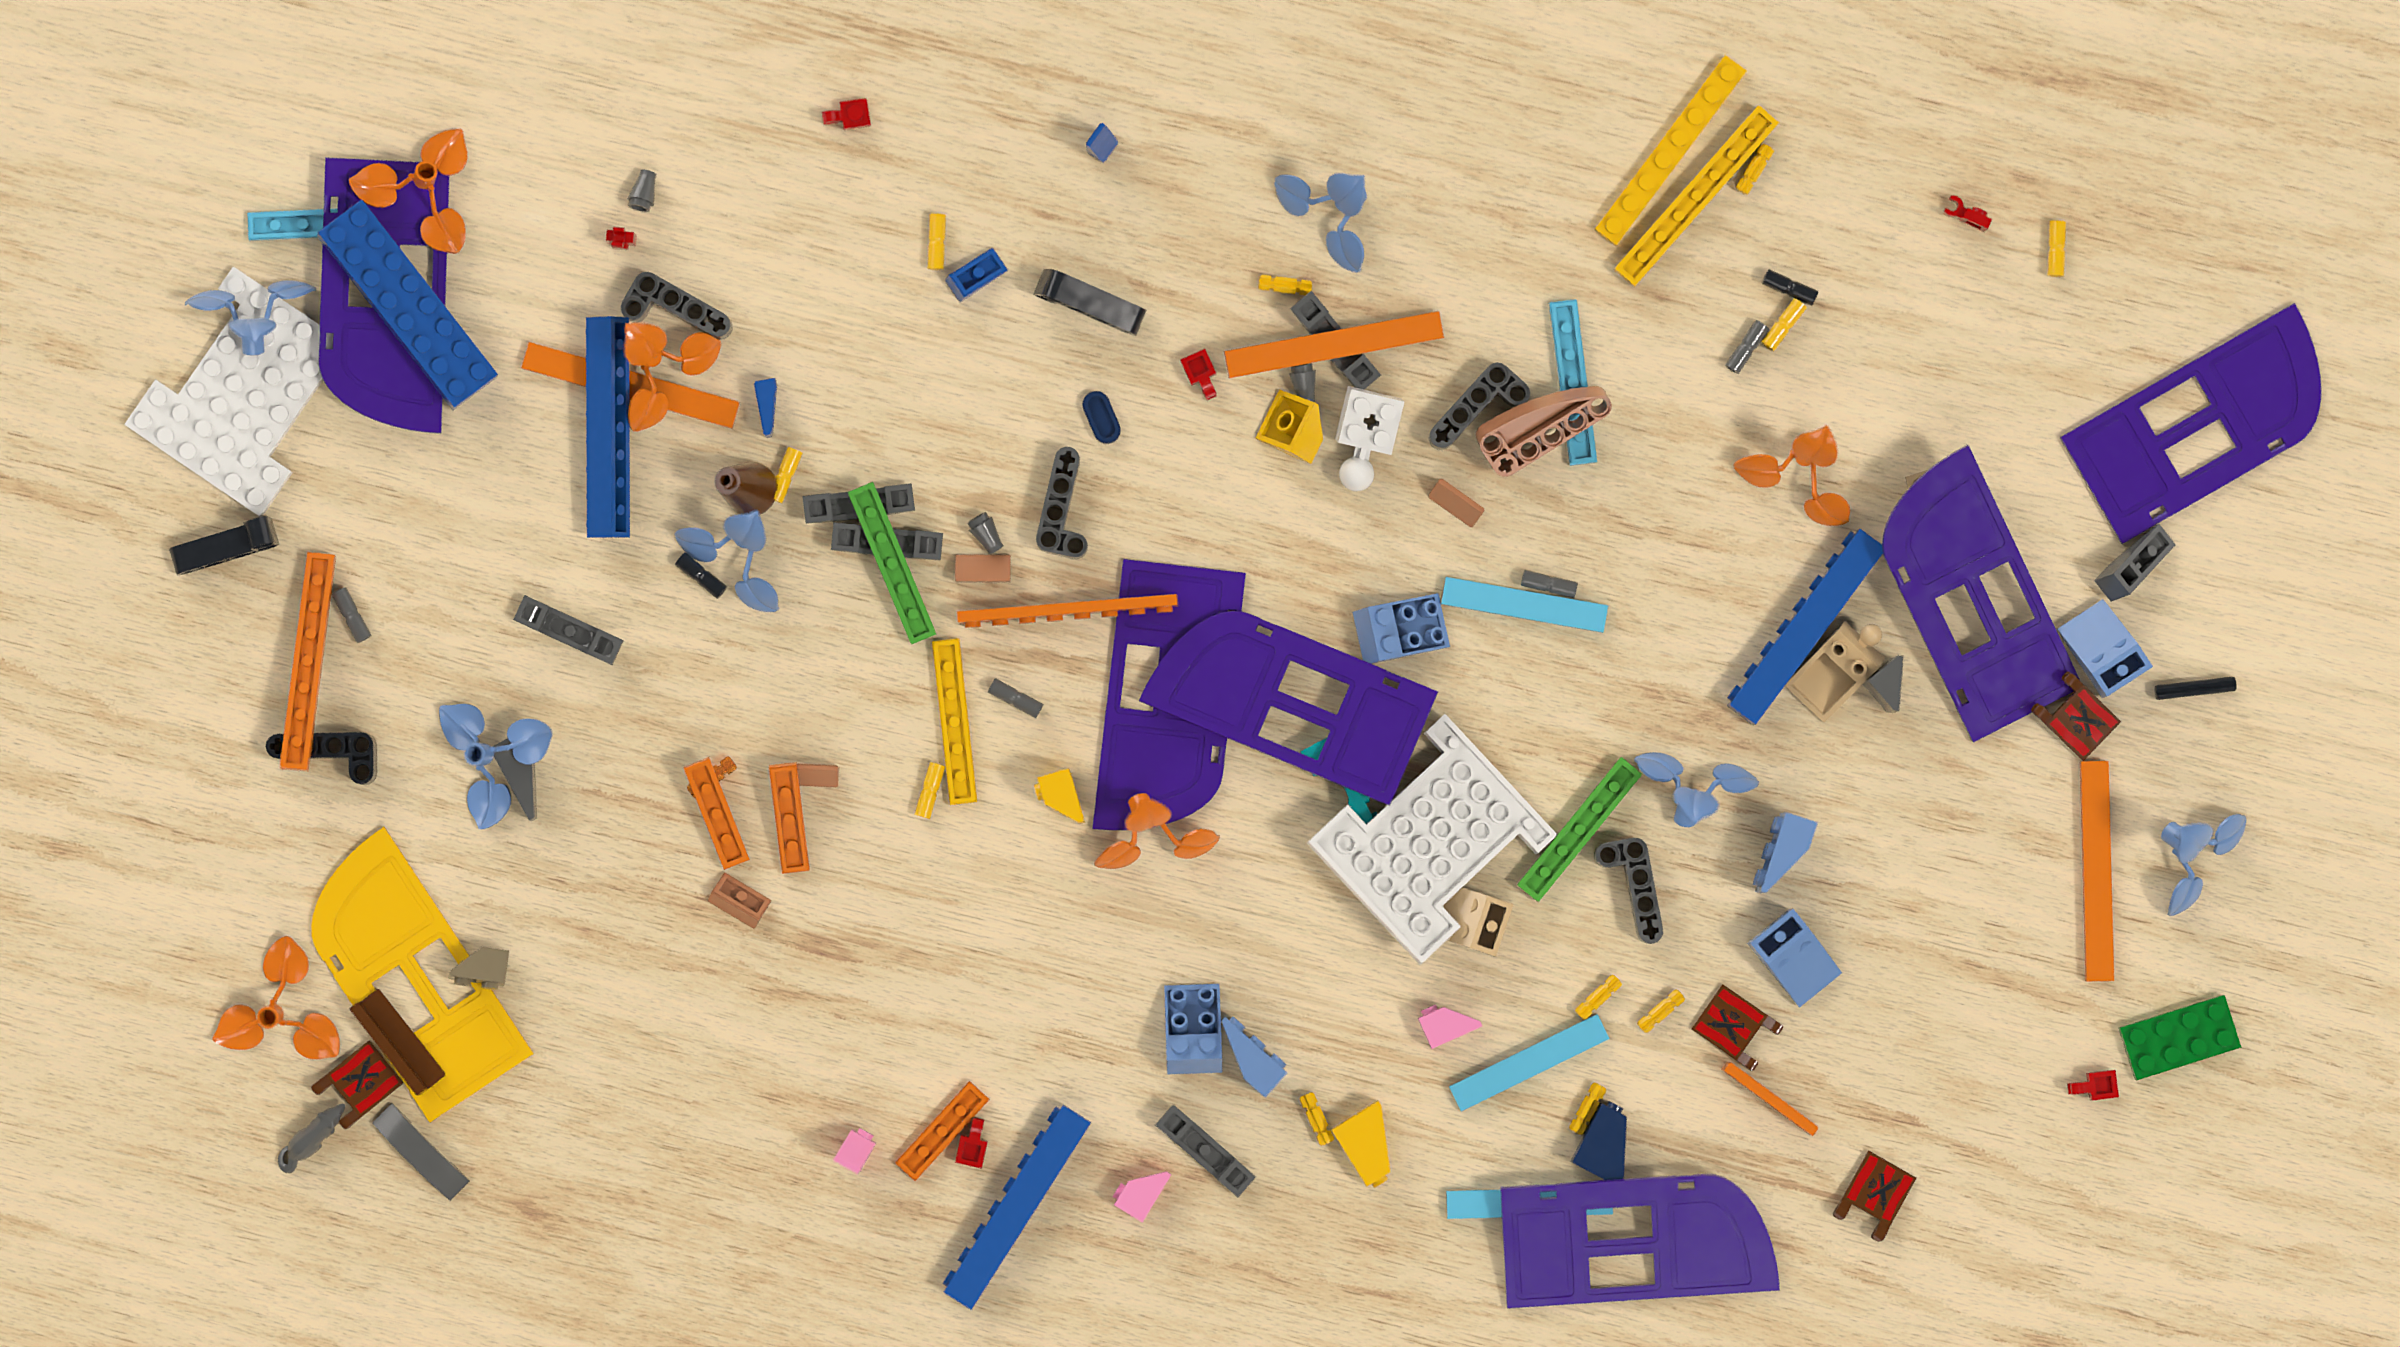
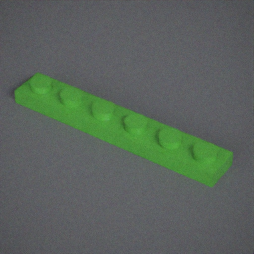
M870 482L849 491L850 500L911 645L936 635V631L874 483Z
M1620 757L1519 881L1517 886L1539 902L1642 776V773Z

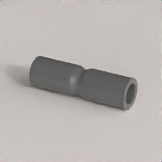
M1756 320L1725 366L1734 373L1739 374L1751 357L1753 350L1758 347L1769 331V328Z
M1524 570L1521 586L1575 598L1578 582Z
M344 587L334 592L332 597L342 616L346 618V623L356 642L360 643L370 638L372 635L362 616L358 613L348 589Z
M997 678L994 679L988 690V693L1008 704H1013L1015 708L1034 718H1037L1044 705L1030 696L1018 692L1015 688Z

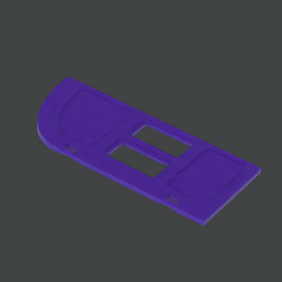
M325 158L323 228L360 201L349 185V178L356 175L364 167L376 163L388 165L396 172V184H399L409 174H414L419 162ZM437 170L433 186L436 209L439 214L449 206V176L443 175ZM411 181L402 189L396 190L397 199L393 205L385 208L367 205L399 248L400 245L428 246L423 241L420 233L423 220L433 216L428 189H420L415 185L414 181ZM331 197H338L337 213L330 212ZM322 244L319 370L326 386L342 403L372 420L401 429L441 434L442 396L372 307L348 306L349 277ZM433 249L432 290L445 305L447 252ZM326 333L333 334V349H326Z
M2295 303L2060 437L2121 544L2298 444L2311 432L2320 410L2321 375L2316 351L2301 313ZM2195 376L2211 405L2156 436L2140 407ZM2220 419L2235 448L2185 477L2180 478L2165 450ZM2281 438L2284 444L2270 451L2268 444ZM2163 506L2165 512L2152 519L2149 513Z
M1965 445L1932 466L1903 494L1886 523L1882 548L1885 561L1893 574L1903 599L1956 706L1969 737L1974 743L2031 714V708L2036 703L2046 706L2074 692L2061 679L2065 672L2069 671L2078 679L2079 677L1969 445ZM2006 562L2009 563L2034 616V619L2008 632H2005L1979 577ZM1902 567H1904L1910 579L1905 583L1898 571ZM1964 584L1991 641L1962 655L1935 599ZM1961 688L1968 701L1964 704L1961 703L1956 692Z
M1123 559L1119 599L1177 594L1179 607H1173V612L1156 613V608L1145 609V614L1129 615V611H1118L1092 829L1128 830L1125 825L1126 819L1131 813L1128 800L1140 793L1148 794L1150 799L1163 804L1170 810L1171 817L1165 823L1169 824L1201 809L1218 791L1223 777L1227 738L1156 708H1153V711L1120 708L1127 644L1159 647V665L1175 643L1200 622L1211 616L1228 612V610L1242 611L1246 573ZM1212 746L1219 747L1218 763L1211 762Z
M1229 611L1211 616L1200 622L1175 643L1153 672L1142 692L1139 702L1390 806L1438 691L1393 674L1383 668L1291 630L1272 624L1252 614L1242 611ZM1258 625L1272 630L1271 637L1257 632ZM1290 661L1350 685L1337 715L1278 691ZM1384 678L1400 683L1398 688L1395 689L1383 684ZM1271 706L1330 730L1318 760L1258 736Z
M1694 1174L1689 1176L1676 1175L1555 1183L1553 1185L1500 1187L1507 1309L1780 1291L1776 1257L1764 1221L1748 1195L1739 1186L1723 1176ZM1694 1182V1188L1678 1189V1183ZM1556 1191V1197L1540 1198V1192ZM1651 1205L1652 1236L1588 1240L1586 1210ZM1653 1253L1655 1284L1590 1288V1257Z

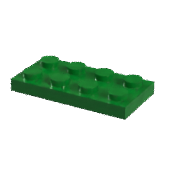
M2225 995L2118 1028L2136 1081L2242 1048Z

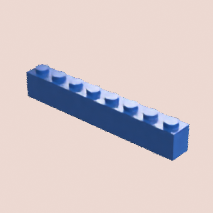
M586 317L587 538H630L629 362L624 353L625 324L629 323V317Z
M1862 529L1857 530L1855 533L1852 531L1848 533L1841 543L1845 546L1839 555L1834 553L1825 564L1828 568L1827 572L1823 577L1817 575L1809 586L1812 592L1807 599L1803 597L1799 599L1792 609L1796 612L1790 621L1785 619L1776 630L1780 634L1774 643L1768 641L1761 650L1760 654L1763 656L1758 665L1754 663L1750 665L1743 675L1747 678L1741 687L1736 685L1727 698L1731 701L1727 707L1753 726L1758 723L1883 554L1882 544Z
M1063 1105L1061 1109L1058 1107L1054 1108L1047 1119L1051 1125L1046 1133L1040 1130L1032 1143L1036 1146L1031 1156L1026 1153L1017 1166L1021 1169V1172L1016 1179L1010 1177L1002 1191L1007 1194L1001 1202L997 1200L994 1202L987 1213L992 1216L986 1226L981 1223L972 1236L976 1239L975 1244L971 1249L965 1247L957 1261L962 1263L957 1272L951 1270L942 1283L947 1286L944 1290L945 1294L970 1310L978 1301L1091 1124V1121L1066 1105Z

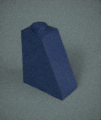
M1610 1101L1607 1105L1600 1103L1570 1162L1604 1180L1624 1179L1627 1116L1621 1114L1624 1108Z

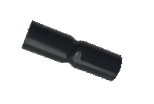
M1768 269L1762 282L1763 285L1781 293H1786L1790 297L1811 306L1819 292L1802 283L1792 281L1790 278Z
M686 552L675 563V566L690 578L696 580L701 587L716 599L720 598L728 587L712 573L706 571L702 565Z

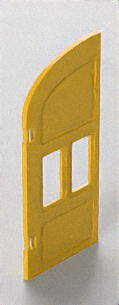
M382 827L360 844L341 863L328 880L314 909L311 924L312 939L318 954L326 963L352 1005L363 1001L376 990L372 984L374 981L400 966L434 1017V1020L414 1033L446 1075L422 1095L417 1096L395 1069L431 1123L534 1053L493 990L481 988L482 983L471 982L476 992L452 1008H447L414 955L439 938L442 939L458 964L470 955L387 829ZM334 955L338 957L344 966V969L338 971L331 960V957Z

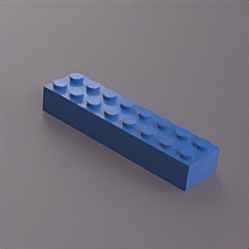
M360 200L318 232L317 237L453 411L497 378L498 373L363 200Z

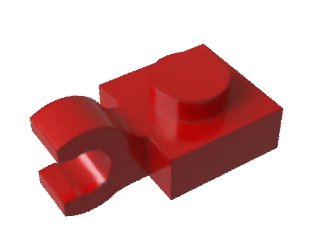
M867 98L840 102L841 110L822 112L824 125L843 122L844 130L871 127Z
M1956 195L1949 197L1950 201L1956 203L1957 209L1951 211L1945 208L1943 213L1946 216L1955 217L1960 222L1982 232L1989 228L1992 218L1987 217L1988 213L1974 206L1972 209H1966L1960 197Z
M614 226L613 230H607L606 241L608 244H611L613 249L628 250L629 246H636L637 235L634 232L625 231V227Z
M1206 349L1180 359L1191 386L1199 383L1207 401L1217 397V393L1210 380V377L1216 375V371Z
M2116 1070L2086 1073L2087 1081L2067 1083L2068 1094L2089 1093L2090 1101L2119 1097Z
M974 1117L970 1135H961L955 1163L982 1169L988 1144L987 1140L980 1139L984 1119Z

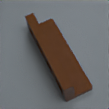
M380 989L375 990L363 1001L357 1002L349 1008L417 1096L422 1095L446 1075Z

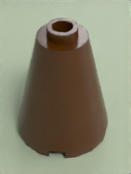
M745 462L721 469L715 477L716 489L738 514H747L753 511H758L759 515L763 514L775 501L774 496L778 488L775 475L767 466L761 463Z

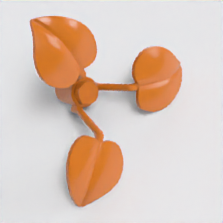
M462 129L447 130L428 139L422 147V161L417 164L414 174H409L399 184H396V172L388 165L381 163L368 165L349 178V185L354 194L367 205L376 208H385L393 205L397 199L396 190L402 189L411 181H414L415 185L420 189H428L433 216L425 218L421 224L420 233L423 241L430 248L452 254L461 251L466 238L465 223L461 215L451 208H446L438 214L433 185L435 184L437 170L443 175L451 176L464 169L467 163V148Z
M648 323L625 324V357L632 365L641 366L651 386V390H638L630 401L628 423L632 431L638 432L656 425L665 417L668 411V398L664 393L656 392L657 387L649 367H656L661 362V356H664L676 362H682L681 370L686 375H699L708 370L716 361L721 348L719 339L704 332L694 333L688 336L682 343L680 348L681 356H675L663 350L667 344V337L661 328Z
M1827 425L1798 436L1793 441L1789 456L1780 466H1778V461L1775 457L1765 454L1747 456L1734 463V469L1750 484L1762 488L1778 484L1781 480L1779 472L1784 471L1793 458L1801 466L1811 465L1812 496L1814 499L1805 501L1804 510L1806 514L1816 523L1826 526H1839L1849 522L1850 506L1842 496L1834 493H1823L1819 496L1817 493L1816 465L1820 467L1830 466L1835 463L1838 456L1835 438Z
M1140 793L1128 800L1131 813L1127 817L1125 825L1128 830L1132 831L1131 841L1129 843L1127 841H1119L1109 846L1096 859L1094 866L1104 869H1118L1132 864L1141 854L1140 848L1135 846L1137 844V832L1156 826H1161L1173 844L1177 846L1173 852L1175 856L1182 859L1196 858L1207 853L1217 844L1220 835H1217L1212 830L1197 829L1184 835L1181 840L1176 839L1165 824L1171 817L1170 810L1163 804L1150 799L1148 794Z
M290 936L278 939L270 947L264 958L263 970L266 978L272 982L281 981L274 997L270 1000V1004L258 1011L257 1019L255 1011L249 1006L240 1004L227 1009L222 1015L212 1038L215 1043L230 1049H251L263 1040V1028L270 1029L280 1024L281 1026L288 1025L300 1028L294 1034L293 1043L297 1052L302 1056L317 1060L336 1057L339 1054V1034L334 1023L327 1016L320 1013H310L306 1016L303 1023L285 1020L283 1009L277 1005V1000L285 988L286 982L296 984L302 981L309 969L307 955Z

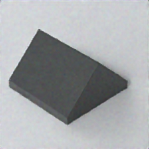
M1898 655L1891 658L1863 683L1865 688L1887 713H1895L1900 710L1904 656Z

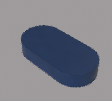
M1100 391L1088 393L1083 400V410L1093 434L1100 443L1112 444L1119 438L1121 428L1109 398Z

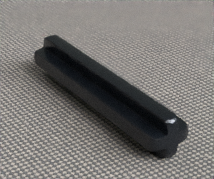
M2233 676L2162 684L2155 686V697L2157 700L2233 692L2236 691L2237 684Z

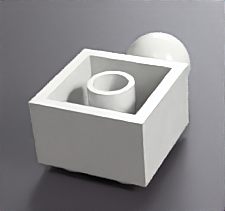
M1348 386L1335 440L1338 443L1355 446L1353 457L1345 460L1339 471L1340 481L1347 489L1363 491L1373 482L1374 469L1368 461L1371 450L1392 455L1404 406V401L1401 398ZM1370 414H1373V418L1376 421L1370 427H1367L1363 420L1364 418H1369Z

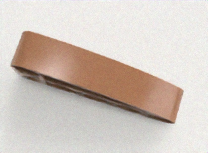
M1599 386L1573 388L1555 392L1520 404L1478 427L1476 439L1481 451L1494 471L1502 477H1508L1610 414L1612 404L1606 391ZM1603 399L1600 405L1592 406L1594 400ZM1574 413L1580 414L1576 420H1568L1570 415ZM1549 428H1556L1553 434L1545 435ZM1488 436H1496L1492 442H1484ZM1525 443H1533L1529 449H1521ZM1506 458L1507 461L1502 463L1501 459Z

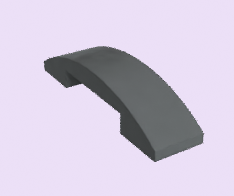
M1312 291L1290 308L1310 335L1341 329ZM1362 353L1330 359L1355 388L1366 389L1381 376L1369 359Z
M912 483L876 488L887 515L915 511ZM848 492L802 496L806 524L858 519Z
M833 523L831 550L873 555L861 525ZM893 529L905 558L941 560L943 533Z
M524 595L513 619L610 665H613L624 640L526 595Z
M392 1103L373 1122L374 1126L427 1181L451 1201L470 1180L452 1162H449Z
M1174 1104L1155 1124L1236 1197H1239L1256 1178L1253 1173Z

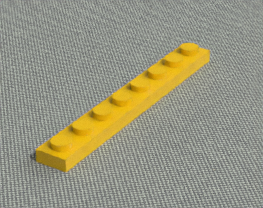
M1727 55L1722 58L1594 229L1597 233L1613 245H1618L1745 75L1746 69Z
M1758 105L1614 270L1635 287L1775 129L1779 122Z

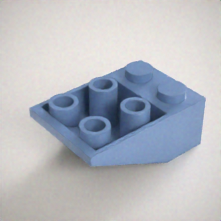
M1438 593L1370 606L1352 612L1363 661L1370 664L1450 647Z
M2104 599L2057 629L2101 698L2108 697L2153 667L2139 644Z
M1787 812L1780 813V816L1774 817L1770 828V833H1774L1771 843L1765 844L1761 859H1765L1763 869H1758L1754 877L1753 885L1757 886L1755 892L1766 893L1809 850L1818 822Z
M1793 908L1788 909L1747 943L1799 1008L1842 974L1821 943Z
M1219 984L1165 985L1167 1074L1222 1073Z
M1233 1016L1230 1020L1224 1017L1221 1021L1244 1079L1266 1097L1287 1074L1283 1069L1287 1064L1274 1053L1271 1057L1263 1051L1266 1046L1254 1035L1249 1039L1242 1032L1245 1027Z

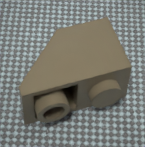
M481 947L450 970L448 979L454 980L455 985L470 986L471 982L482 983L481 988L498 990V986H504L509 950Z

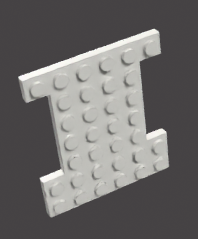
M233 266L218 289L235 296V301L240 304L236 310L239 319L264 318L269 296L272 293H269L268 289ZM277 298L273 302L269 319L276 322V328L267 335H264V353L259 355H245L242 353L241 337L229 329V323L234 320L231 317L180 393H175L155 379L124 424L260 517L265 514L293 473L272 459L271 455L323 381L319 370L320 325L281 298ZM326 333V349H333V334Z
M1446 714L1424 733L1442 755L1392 800L1390 806L1387 805L1366 825L1347 805L1307 842L1310 848L1419 965L1461 927L1442 906L1511 840L1518 835L1535 854H1538L1557 836L1556 832Z

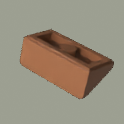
M1439 479L1428 496L1429 499L1469 527H1473L1485 511V508L1444 479Z
M956 555L955 582L1011 583V555Z
M797 764L800 786L838 787L839 767L837 765Z
M725 872L708 899L709 903L753 929L756 928L772 901Z

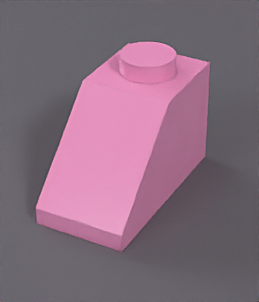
M1436 1004L1422 1010L1423 1016L1418 1018L1431 1049L1482 1027L1480 1021L1445 1007L1438 1009Z
M859 1128L858 1131L852 1129L833 1161L857 1174L860 1173L876 1145V1142L872 1140L874 1135L862 1128Z
M1165 1171L1129 1180L1126 1185L1120 1183L1113 1195V1198L1117 1199L1114 1205L1143 1222L1170 1178L1171 1173Z

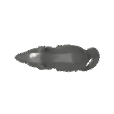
M339 1104L317 1114L318 1116L310 1125L299 1130L294 1135L291 1141H289V1145L284 1147L278 1156V1165L283 1172H294L298 1161L309 1158L322 1147L321 1142L335 1132L334 1127L339 1123L341 1115L345 1110V1104ZM288 1150L289 1161L288 1164H285L284 1155Z

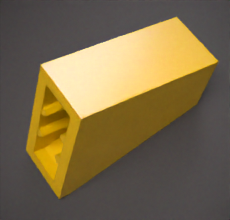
M1377 1100L1331 1129L1365 1185L1368 1187L1372 1184L1374 1188L1387 1181L1386 1175L1390 1173L1382 1106Z

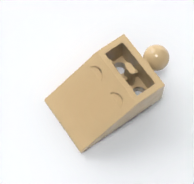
M1844 621L1789 679L1785 687L1821 721L1825 722L1885 660L1873 647L1882 639L1881 629L1875 624H1868L1861 629L1859 634Z

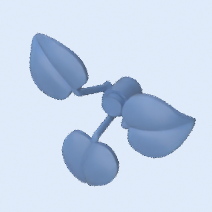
M1345 173L1333 174L1327 180V192L1329 195L1316 199L1309 198L1311 194L1310 187L1302 179L1287 174L1277 176L1274 179V184L1279 201L1284 209L1292 215H1305L1309 211V204L1314 205L1331 199L1335 201V206L1345 216L1338 225L1337 231H1330L1326 236L1328 252L1333 260L1344 269L1360 272L1364 261L1362 242L1353 232L1344 231L1343 228L1350 217L1356 216L1361 211L1363 202L1367 199L1365 176Z
M284 280L271 284L268 287V292L272 294L269 296L264 318L239 319L234 305L231 303L235 300V296L221 290L198 293L185 302V306L189 305L193 308L207 311L223 307L228 308L234 319L229 323V329L241 337L242 353L245 355H259L265 352L264 335H267L276 328V322L269 319L274 300L277 298H297L316 291V287L294 280Z
M758 511L728 517L724 522V530L727 536L717 543H714L711 533L700 528H683L675 532V538L682 549L690 557L701 562L715 560L717 557L716 549L721 548L731 539L739 547L748 549L743 572L744 581H739L735 585L737 596L752 609L761 612H776L779 610L778 595L772 585L760 578L754 577L750 579L748 575L753 553L762 550L766 543L765 531Z
M470 704L442 705L439 707L440 723L447 741L454 748L465 751L466 761L471 765H477L476 769L481 771L489 780V782L481 780L474 783L467 795L468 808L477 823L478 829L489 828L501 821L507 814L511 805V793L505 784H495L494 777L484 768V765H488L493 760L495 752L513 749V755L520 763L534 764L539 762L548 751L553 735L552 729L540 720L521 719L514 722L507 730V737L511 744L491 747L488 744L479 743L480 740L477 736L483 732L485 721L482 712L477 707Z
M1650 752L1634 758L1641 772L1650 779L1659 782L1674 780L1676 790L1673 797L1677 808L1673 819L1676 824L1682 827H1693L1703 818L1716 813L1719 803L1711 795L1716 786L1721 785L1727 792L1744 793L1755 789L1759 785L1757 778L1747 770L1733 764H1721L1714 768L1713 776L1716 780L1712 782L1706 792L1698 791L1697 789L1693 790L1688 787H1681L1678 775L1683 773L1684 768L1674 757L1664 753Z
M2234 814L2222 821L2216 830L2214 839H2211L2213 828L2204 823L2180 826L2176 822H2171L2164 828L2161 839L2174 848L2172 853L2177 856L2188 872V878L2180 880L2173 891L2168 916H2174L2185 911L2196 902L2201 894L2203 880L2195 877V873L2188 862L2194 860L2207 844L2215 845L2213 851L2217 855H2223L2231 851L2243 836L2246 827L2245 815Z

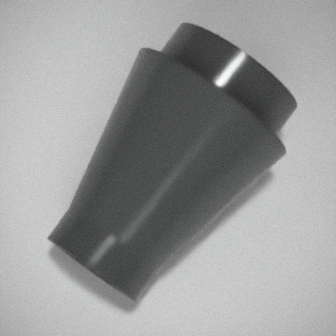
M644 169L640 171L639 177L627 198L629 200L628 206L631 209L649 212L650 208L654 206L656 173Z
M1312 363L1292 366L1289 375L1297 396L1315 402L1316 370L1313 369Z
M984 512L967 523L970 527L968 531L987 549L989 554L1003 547L992 516L989 517Z

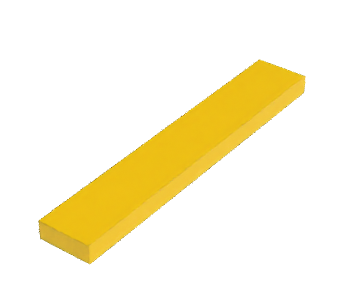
M960 639L932 641L950 805L976 803L977 792Z

